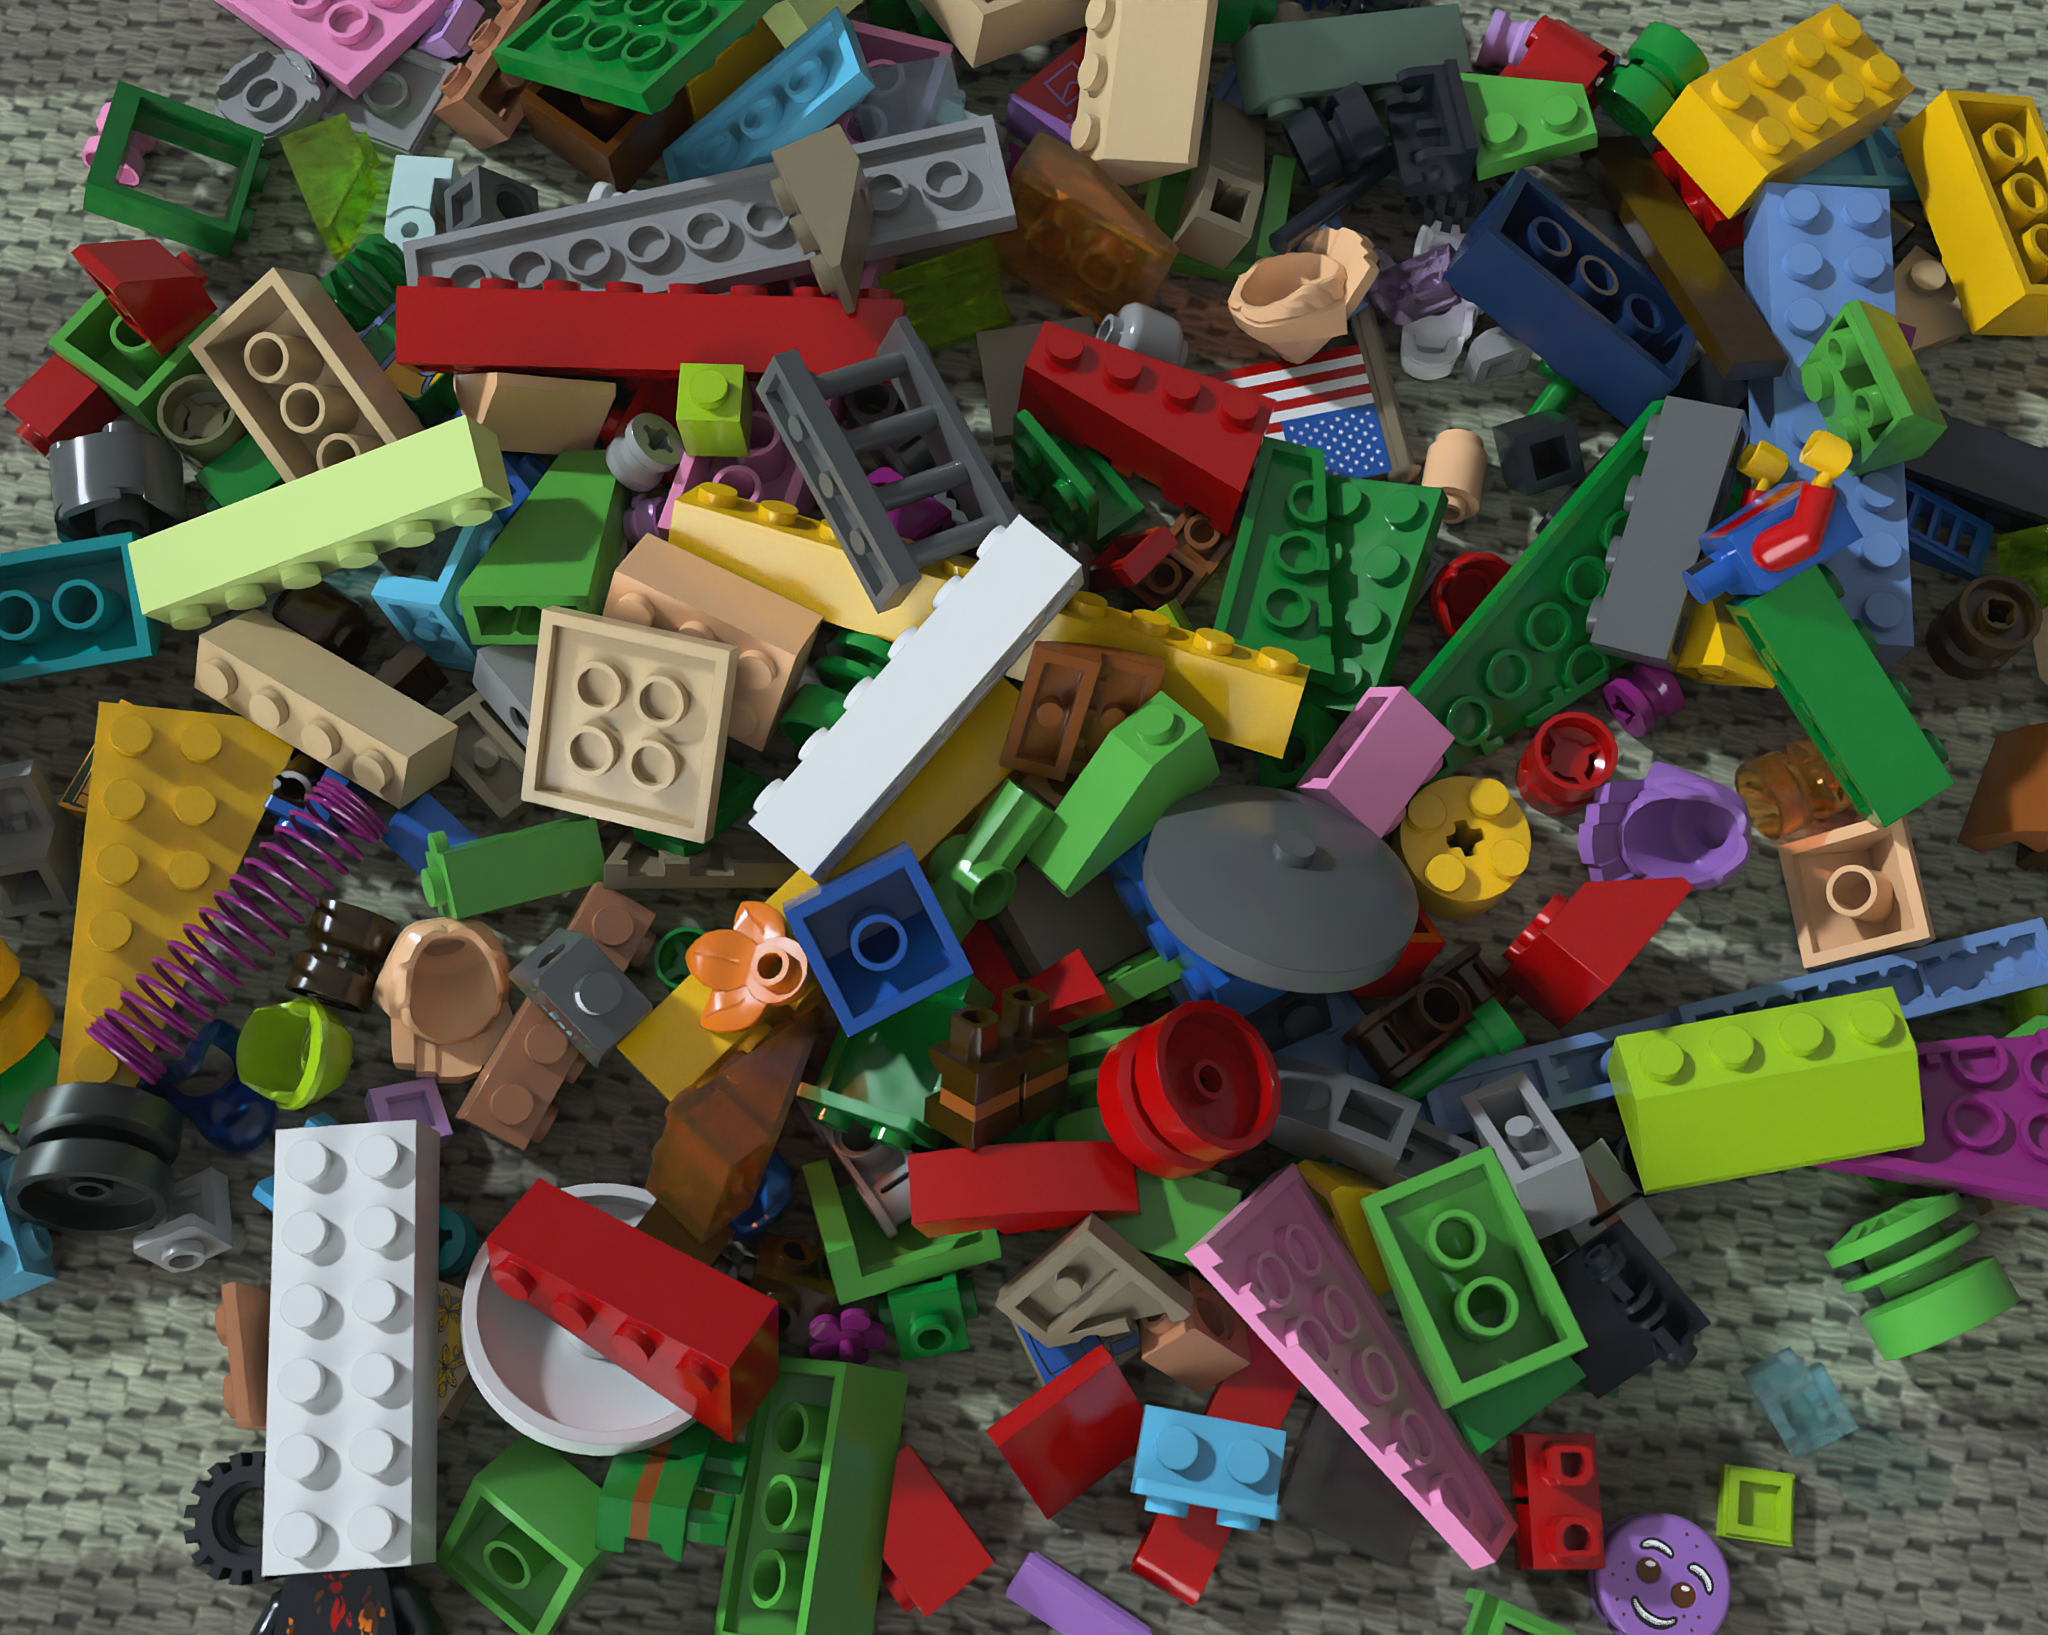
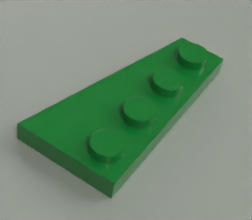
M1264 436L1213 629L1229 634L1234 638V644L1260 651L1262 647H1276L1289 651L1298 657V663L1311 666L1307 681L1331 687L1335 677L1334 655L1331 652V630L1333 623L1332 603H1329L1328 590L1330 561L1329 548H1326L1327 499L1324 450Z

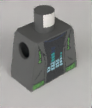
M557 928L507 974L595 1068H598L618 1049L616 1046L653 1009L652 1004L591 938L581 932Z

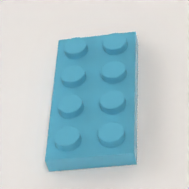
M836 6L662 151L670 184L774 162L771 151L825 129L844 112L857 108L863 102L866 95L875 88V84L849 18Z

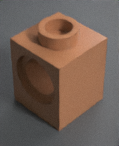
M1188 1270L1174 1280L1194 1296L1191 1315L1182 1321L1173 1323L1170 1322L1167 1313L1139 1318L1142 1360L1197 1394H1201L1250 1365L1251 1358L1246 1321L1214 1286Z

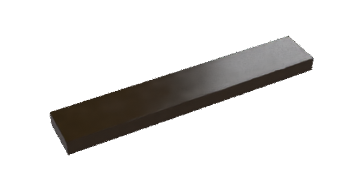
M1636 135L1598 138V147L1580 152L1579 157L1723 380L1737 381L1781 377L1789 361L1788 356L1641 139Z

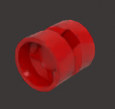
M1569 711L1554 715L1541 726L1516 766L1515 782L1521 797L1531 808L1544 815L1564 817L1579 812L1594 798L1596 789L1608 781L1617 765L1618 746L1613 733L1601 720L1587 713Z

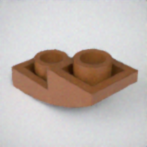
M1187 505L1169 529L1179 544L1138 584L1123 588L1153 610L1158 609L1174 598L1177 599L1184 610L1234 550L1241 523L1234 518L1230 532L1226 536L1209 526L1211 520L1209 516Z

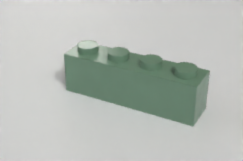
M1458 3L1257 25L1231 46L1245 116L1268 113L1269 120L1271 121L1285 120L1309 106L1319 107V111L1325 109L1326 98L1329 95L1355 81L1361 85L1373 108L1384 107L1386 96L1401 92L1413 93L1421 88V85L1418 84L1408 87L1398 86L1396 73L1409 67L1444 64V60L1457 59L1461 73L1472 72Z

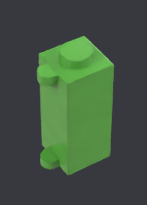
M567 811L568 818L451 846H449L447 836L443 830L429 833L428 845L430 851H425L428 868L421 871V882L426 900L430 907L438 908L439 916L461 919L591 886L598 881L603 883L605 859L596 818Z

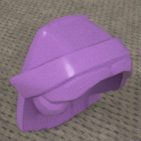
M1654 761L1643 780L1602 784L1596 789L1594 802L1587 803L1585 823L1579 825L1577 845L1581 862L1588 865L1592 882L1683 877L1694 886L1691 891L1716 888L1727 882L1743 869L1748 862L1752 847L1750 815L1741 795L1732 789L1674 765Z

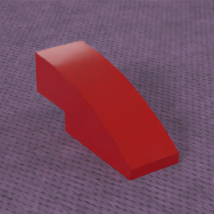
M1066 1141L981 1146L973 1151L965 1147L908 1155L911 1225L928 1238L997 1228L1006 1235L1079 1224L1091 1213H1094L1101 1220L1141 1215L1136 1165L1120 1152L1115 1142Z

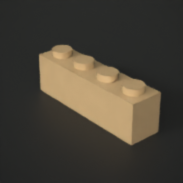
M253 608L199 635L194 688L399 809L449 777L458 731L456 724L259 610Z

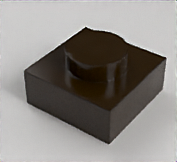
M412 640L397 654L388 657L373 676L423 706L449 682L431 657Z

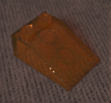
M1039 129L1017 162L1008 181L1018 229L984 236L976 257L1082 316L1092 315L1093 322L1099 325L1108 314L1116 315L1127 304L1139 302L1149 307L1180 250L1179 247L1092 158Z

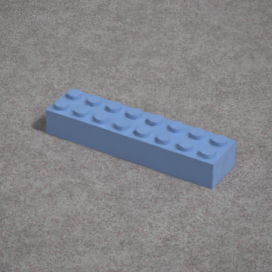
M1766 182L1743 221L1745 294L1789 358L1781 377L1748 379L1749 423L1751 426L1750 444L1758 446L1761 440H1765L1782 450L1789 460L1788 469L1771 489L1781 483L1813 480L1818 472L1801 463L1799 457L1812 433L1816 430L1828 431V427L1816 402L1811 401L1804 391L1800 366L1847 302L1859 299L1893 314L1896 319L1889 189ZM1904 462L1852 478L1846 468L1834 480L1833 485L1863 537L1817 563V565L1821 563L1826 565L1841 583L1844 597L1840 598L1839 601L1851 620H1860L1875 637L1879 645V652L1874 654L1885 673L1915 647Z

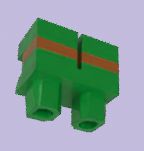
M697 1420L683 1432L663 1443L636 1452L615 1454L599 1495L595 1549L624 1553L629 1538L661 1543L662 1550L669 1558L681 1562L688 1541L725 1547L733 1521L736 1497L706 1492L705 1488L741 1495L747 1477L751 1447L715 1440L716 1433Z

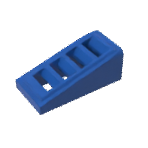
M1905 478L1910 559L1969 581L1980 578L1995 526ZM1918 517L1927 520L1923 533L1914 529ZM1940 525L1949 528L1944 545L1935 541ZM1962 533L1973 536L1967 557L1956 552Z

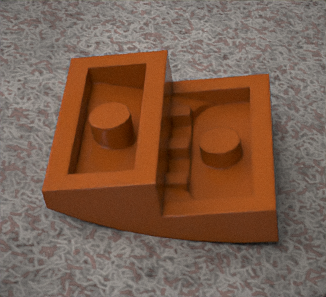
M1036 641L1001 753L999 766L1062 782L1065 780L1067 771L1081 774L1109 732L1159 692L1166 672L1165 659L1094 644Z
M2048 722L2024 726L1996 736L1957 843L1980 853L2014 841H2018L2037 852L2048 850Z

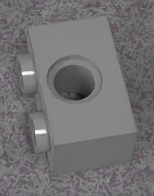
M1523 1070L1460 1097L1474 1143L1478 1145L1477 1151L1487 1146H1492L1537 1241L1598 1215L1582 1156Z

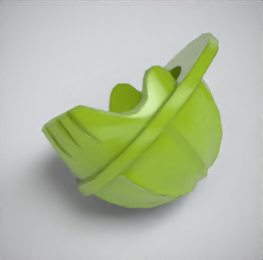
M300 995L291 1002L257 1008L248 1017L241 1030L236 1048L238 1076L243 1084L274 1101L278 1108L295 1111L319 1101L343 1085L349 1076L351 1065L354 1062L355 1044L344 1022L335 1011L319 1003L317 999Z

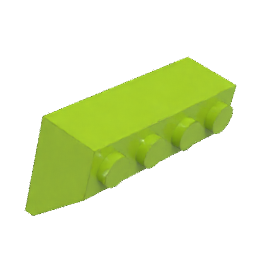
M1893 986L1616 1036L1606 1068L1645 1195L1922 1146L1925 1141L1917 1048Z

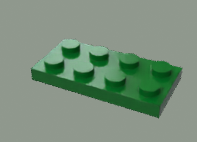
M1328 475L1326 480L1327 521L1325 528L1326 548H1329L1330 561L1328 590L1329 603H1332L1331 652L1334 655L1335 677L1331 687L1306 681L1299 706L1311 703L1335 718L1346 719L1370 687L1388 686L1449 502L1443 488Z

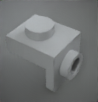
M210 1167L174 1183L169 1213L160 1224L155 1225L154 1229L133 1238L134 1253L172 1273L196 1269L206 1259L233 1248L228 1176Z

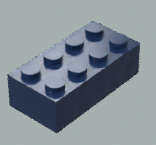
M1522 167L1477 213L1442 276L1445 281L1454 287L1460 297L1477 305L1498 322L1506 334L1524 343L1544 359L1552 371L1559 376L1566 377L1591 397L1599 409L1605 413L1612 414L1628 428L1632 426L1652 401L1662 400L1679 385L1697 340L1657 277Z

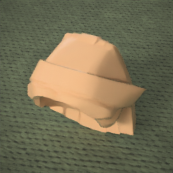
M1326 227L1321 231L1316 230L1304 239L1297 253L1290 251L1284 255L1266 256L1259 259L1246 273L1239 275L1228 299V309L1236 325L1251 337L1273 349L1284 360L1295 364L1307 361L1332 337L1347 334V320L1357 308L1380 271L1376 265L1379 257L1373 251L1375 245L1367 236L1342 227L1339 230Z
M472 916L461 919L439 917L414 922L405 927L392 947L375 983L372 1000L391 1017L392 1057L397 1069L414 1071L415 1076L420 1078H436L438 1083L460 1084L475 1079L479 1076L480 1071H482L513 1015L508 1001L515 983L507 974L513 970V967L501 942L492 930L478 918Z

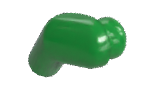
M1541 359L1537 366L1538 374L1543 378L1549 379L1550 382L1529 409L1526 416L1547 409L1564 414L1577 396L1579 388L1566 377L1559 376L1552 371L1547 362Z

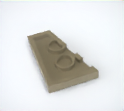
M630 826L604 864L603 889L773 888L778 890L800 868L759 832L727 828L699 854L683 857L660 848L658 852L635 841L633 827Z

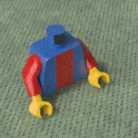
M1826 430L1814 431L1807 440L1799 457L1801 463L1818 471L1814 479L1781 483L1772 489L1771 487L1783 477L1788 469L1789 460L1787 455L1765 440H1761L1758 446L1754 444L1745 446L1737 460L1736 468L1739 472L1754 480L1751 489L1742 492L1739 510L1698 538L1699 545L1706 558L1682 572L1683 580L1688 590L1699 603L1705 605L1726 591L1730 595H1762L1863 537L1833 485L1834 480L1848 467L1853 456L1852 448L1846 440Z

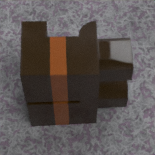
M1019 983L1003 990L1001 1016L982 1005H968L951 1012L950 1038L928 1047L930 1060L942 1076L941 1090L925 1097L924 1123L973 1151L1018 1129V1123L1024 1126L1067 1105L1069 1033L1049 1023L1050 998L1047 994L1027 984Z

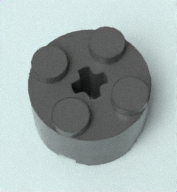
M129 421L110 422L103 427L102 432L80 436L72 440L58 441L49 448L54 520L57 536L62 543L125 532H134L142 537H147L188 521L183 462L180 452L161 439L143 434V429L139 424Z

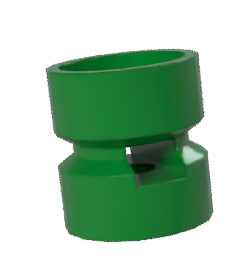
M1657 21L1649 23L1628 49V65L1617 63L1596 88L1594 94L1597 103L1614 122L1626 131L1644 139L1655 137L1652 131L1673 105L1674 99L1680 96L1689 83L1707 74L1710 67L1704 53L1688 36L1666 23Z

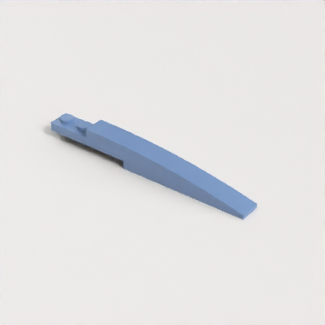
M2043 917L1678 1006L1669 1013L1511 1051L1504 1057L1499 1054L1489 1059H1478L1420 1099V1102H1422L1427 1122L1461 1137L1471 1134L1460 1097L1521 1070L1524 1071L1554 1116L1616 1100L1606 1069L1616 1036L1893 986L1907 1024L2048 986V930Z

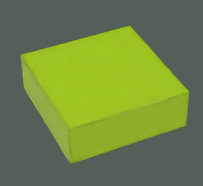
M1719 1464L1716 1536L1793 1547L1795 1474Z

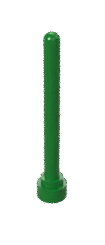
M1492 997L1471 1012L1474 1019L1464 1025L1467 1031L1465 1034L1388 1089L1418 1101L1483 1054L1487 1059L1498 1052L1504 1057L1526 1040L1496 999ZM1323 1154L1317 1160V1162L1330 1164L1334 1161V1159ZM1296 1156L1289 1158L1247 1188L1243 1194V1200L1274 1172L1292 1163L1297 1165L1303 1159Z

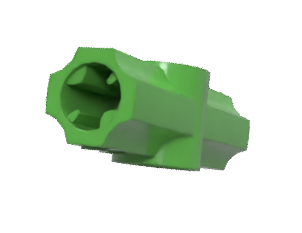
M1008 777L968 833L954 835L944 841L937 848L929 863L928 873L929 878L932 880L930 887L959 944L962 943L978 919L992 918L1010 902L1017 885L1016 875L1013 871L1055 815L1051 807Z

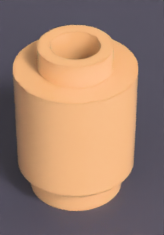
M1449 429L1441 432L1437 436L1436 442L1430 445L1427 452L1421 486L1443 488L1449 499L1442 523L1445 524L1460 523L1464 519L1477 514L1480 508L1488 454L1484 450L1483 439L1468 430Z

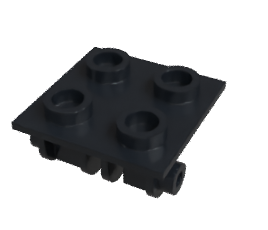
M1621 1218L1550 1267L1588 1345L1587 1348L1569 1357L1587 1375L1581 1382L1597 1400L1658 1359L1663 1362L1671 1361L1676 1367H1682L1690 1363L1697 1355L1698 1349L1693 1344L1695 1334L1711 1324L1710 1320Z

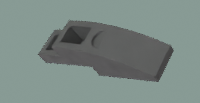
M1272 1054L1281 1082L1280 1114L1271 1134L1263 1141L1296 1157L1317 1162L1319 1156L1323 1154L1389 1186H1394L1477 1151L1478 1145L1418 1118L1417 1115L1422 1103L1340 1071Z

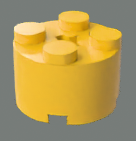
M1454 776L1433 782L1417 793L1407 806L1403 820L1395 828L1389 847L1396 853L1409 872L1416 888L1418 903L1422 909L1443 919L1463 920L1479 916L1492 909L1514 885L1528 865L1531 835L1523 811L1501 782L1491 778L1480 779L1468 776ZM1449 841H1455L1458 847L1450 848L1448 845ZM1465 847L1468 850V856H1464L1461 848Z

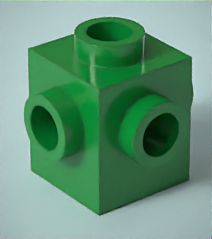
M957 1270L877 1294L880 1323L886 1327L887 1335L896 1333L902 1361L970 1349L967 1320L979 1318L972 1276L959 1278Z

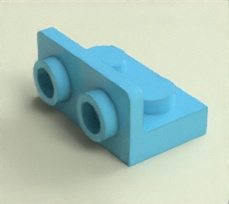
M1144 1405L1130 1492L1147 1496L1145 1503L1146 1511L1187 1518L1189 1504L1218 1509L1216 1524L1259 1532L1261 1518L1279 1521L1281 1505L1276 1504L1287 1431Z

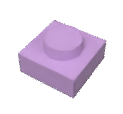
M476 0L451 1L443 11L444 15L425 32L415 49L443 60L455 56L457 59L462 58L471 49L468 45L469 41L476 32L474 28L485 9Z
M423 1078L368 1089L364 1104L370 1123L417 1119L440 1132V1148L449 1145L453 1132L435 1078Z

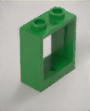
M118 80L86 180L83 210L213 255L230 259L235 239L247 243L257 209L245 205L249 191L251 189L262 193L271 159L260 156L265 133ZM135 131L239 168L223 221L118 185Z

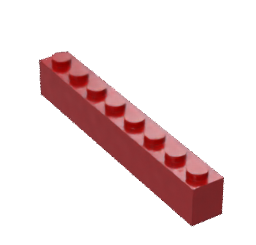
M424 276L417 278V286H396V363L412 372L473 374L498 372L531 376L679 379L680 363L743 364L748 381L760 382L773 355L793 349L798 350L807 369L815 375L877 357L875 352L896 318L906 316L907 309L904 299H893L892 291L878 288L859 289L856 311L846 314L838 298H831V293L824 295L820 287L809 286L794 288L793 296H768V288L735 285L730 287V295L706 294L705 286L690 283L669 284L668 293L643 292V285L623 281L607 282L605 284V291H581V284L578 282L546 280L543 281V290L519 289V283L510 279L484 278L480 280V288L456 287V280L445 277ZM889 380V381L882 382V383H879V384H876V385H893V384H892L891 380Z

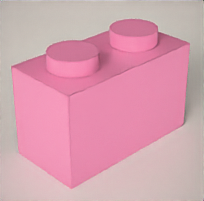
M1403 686L1370 687L1295 788L1304 796L1314 798L1340 810L1382 838L1401 823L1406 814L1405 806L1420 785L1428 782L1440 770L1443 764L1442 755L1455 737Z

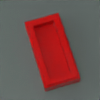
M1158 526L1116 537L1091 561L1089 591L1091 593H1098L1138 584L1179 544L1178 540L1166 526Z

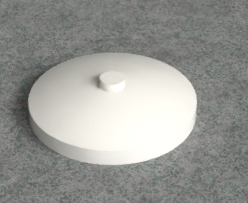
M613 1183L580 1184L561 1188V1190L633 1227H636L660 1196L649 1190ZM486 1241L484 1242L471 1265L465 1284L460 1310L461 1345L466 1364L476 1386L490 1406L506 1422L528 1437L555 1449L576 1454L606 1456L636 1452L653 1447L673 1438L697 1421L525 1301L515 1300L500 1290L492 1278ZM727 1253L726 1257L731 1260L729 1254ZM733 1266L728 1276L736 1280L738 1274L735 1266Z

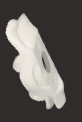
M1437 220L1431 228L1423 224L1416 239L1400 343V361L1403 371L1421 380L1443 378L1452 372L1464 342L1472 334V329L1479 314L1482 315L1484 313L1477 305L1460 297L1454 287L1442 278L1466 233L1461 234L1460 226L1453 224L1450 233L1441 232L1442 222ZM1439 290L1451 298L1453 306L1443 315L1432 316L1421 310L1418 299L1427 291Z

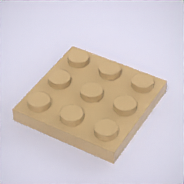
M555 605L542 609L521 800L705 844L714 837L740 647Z

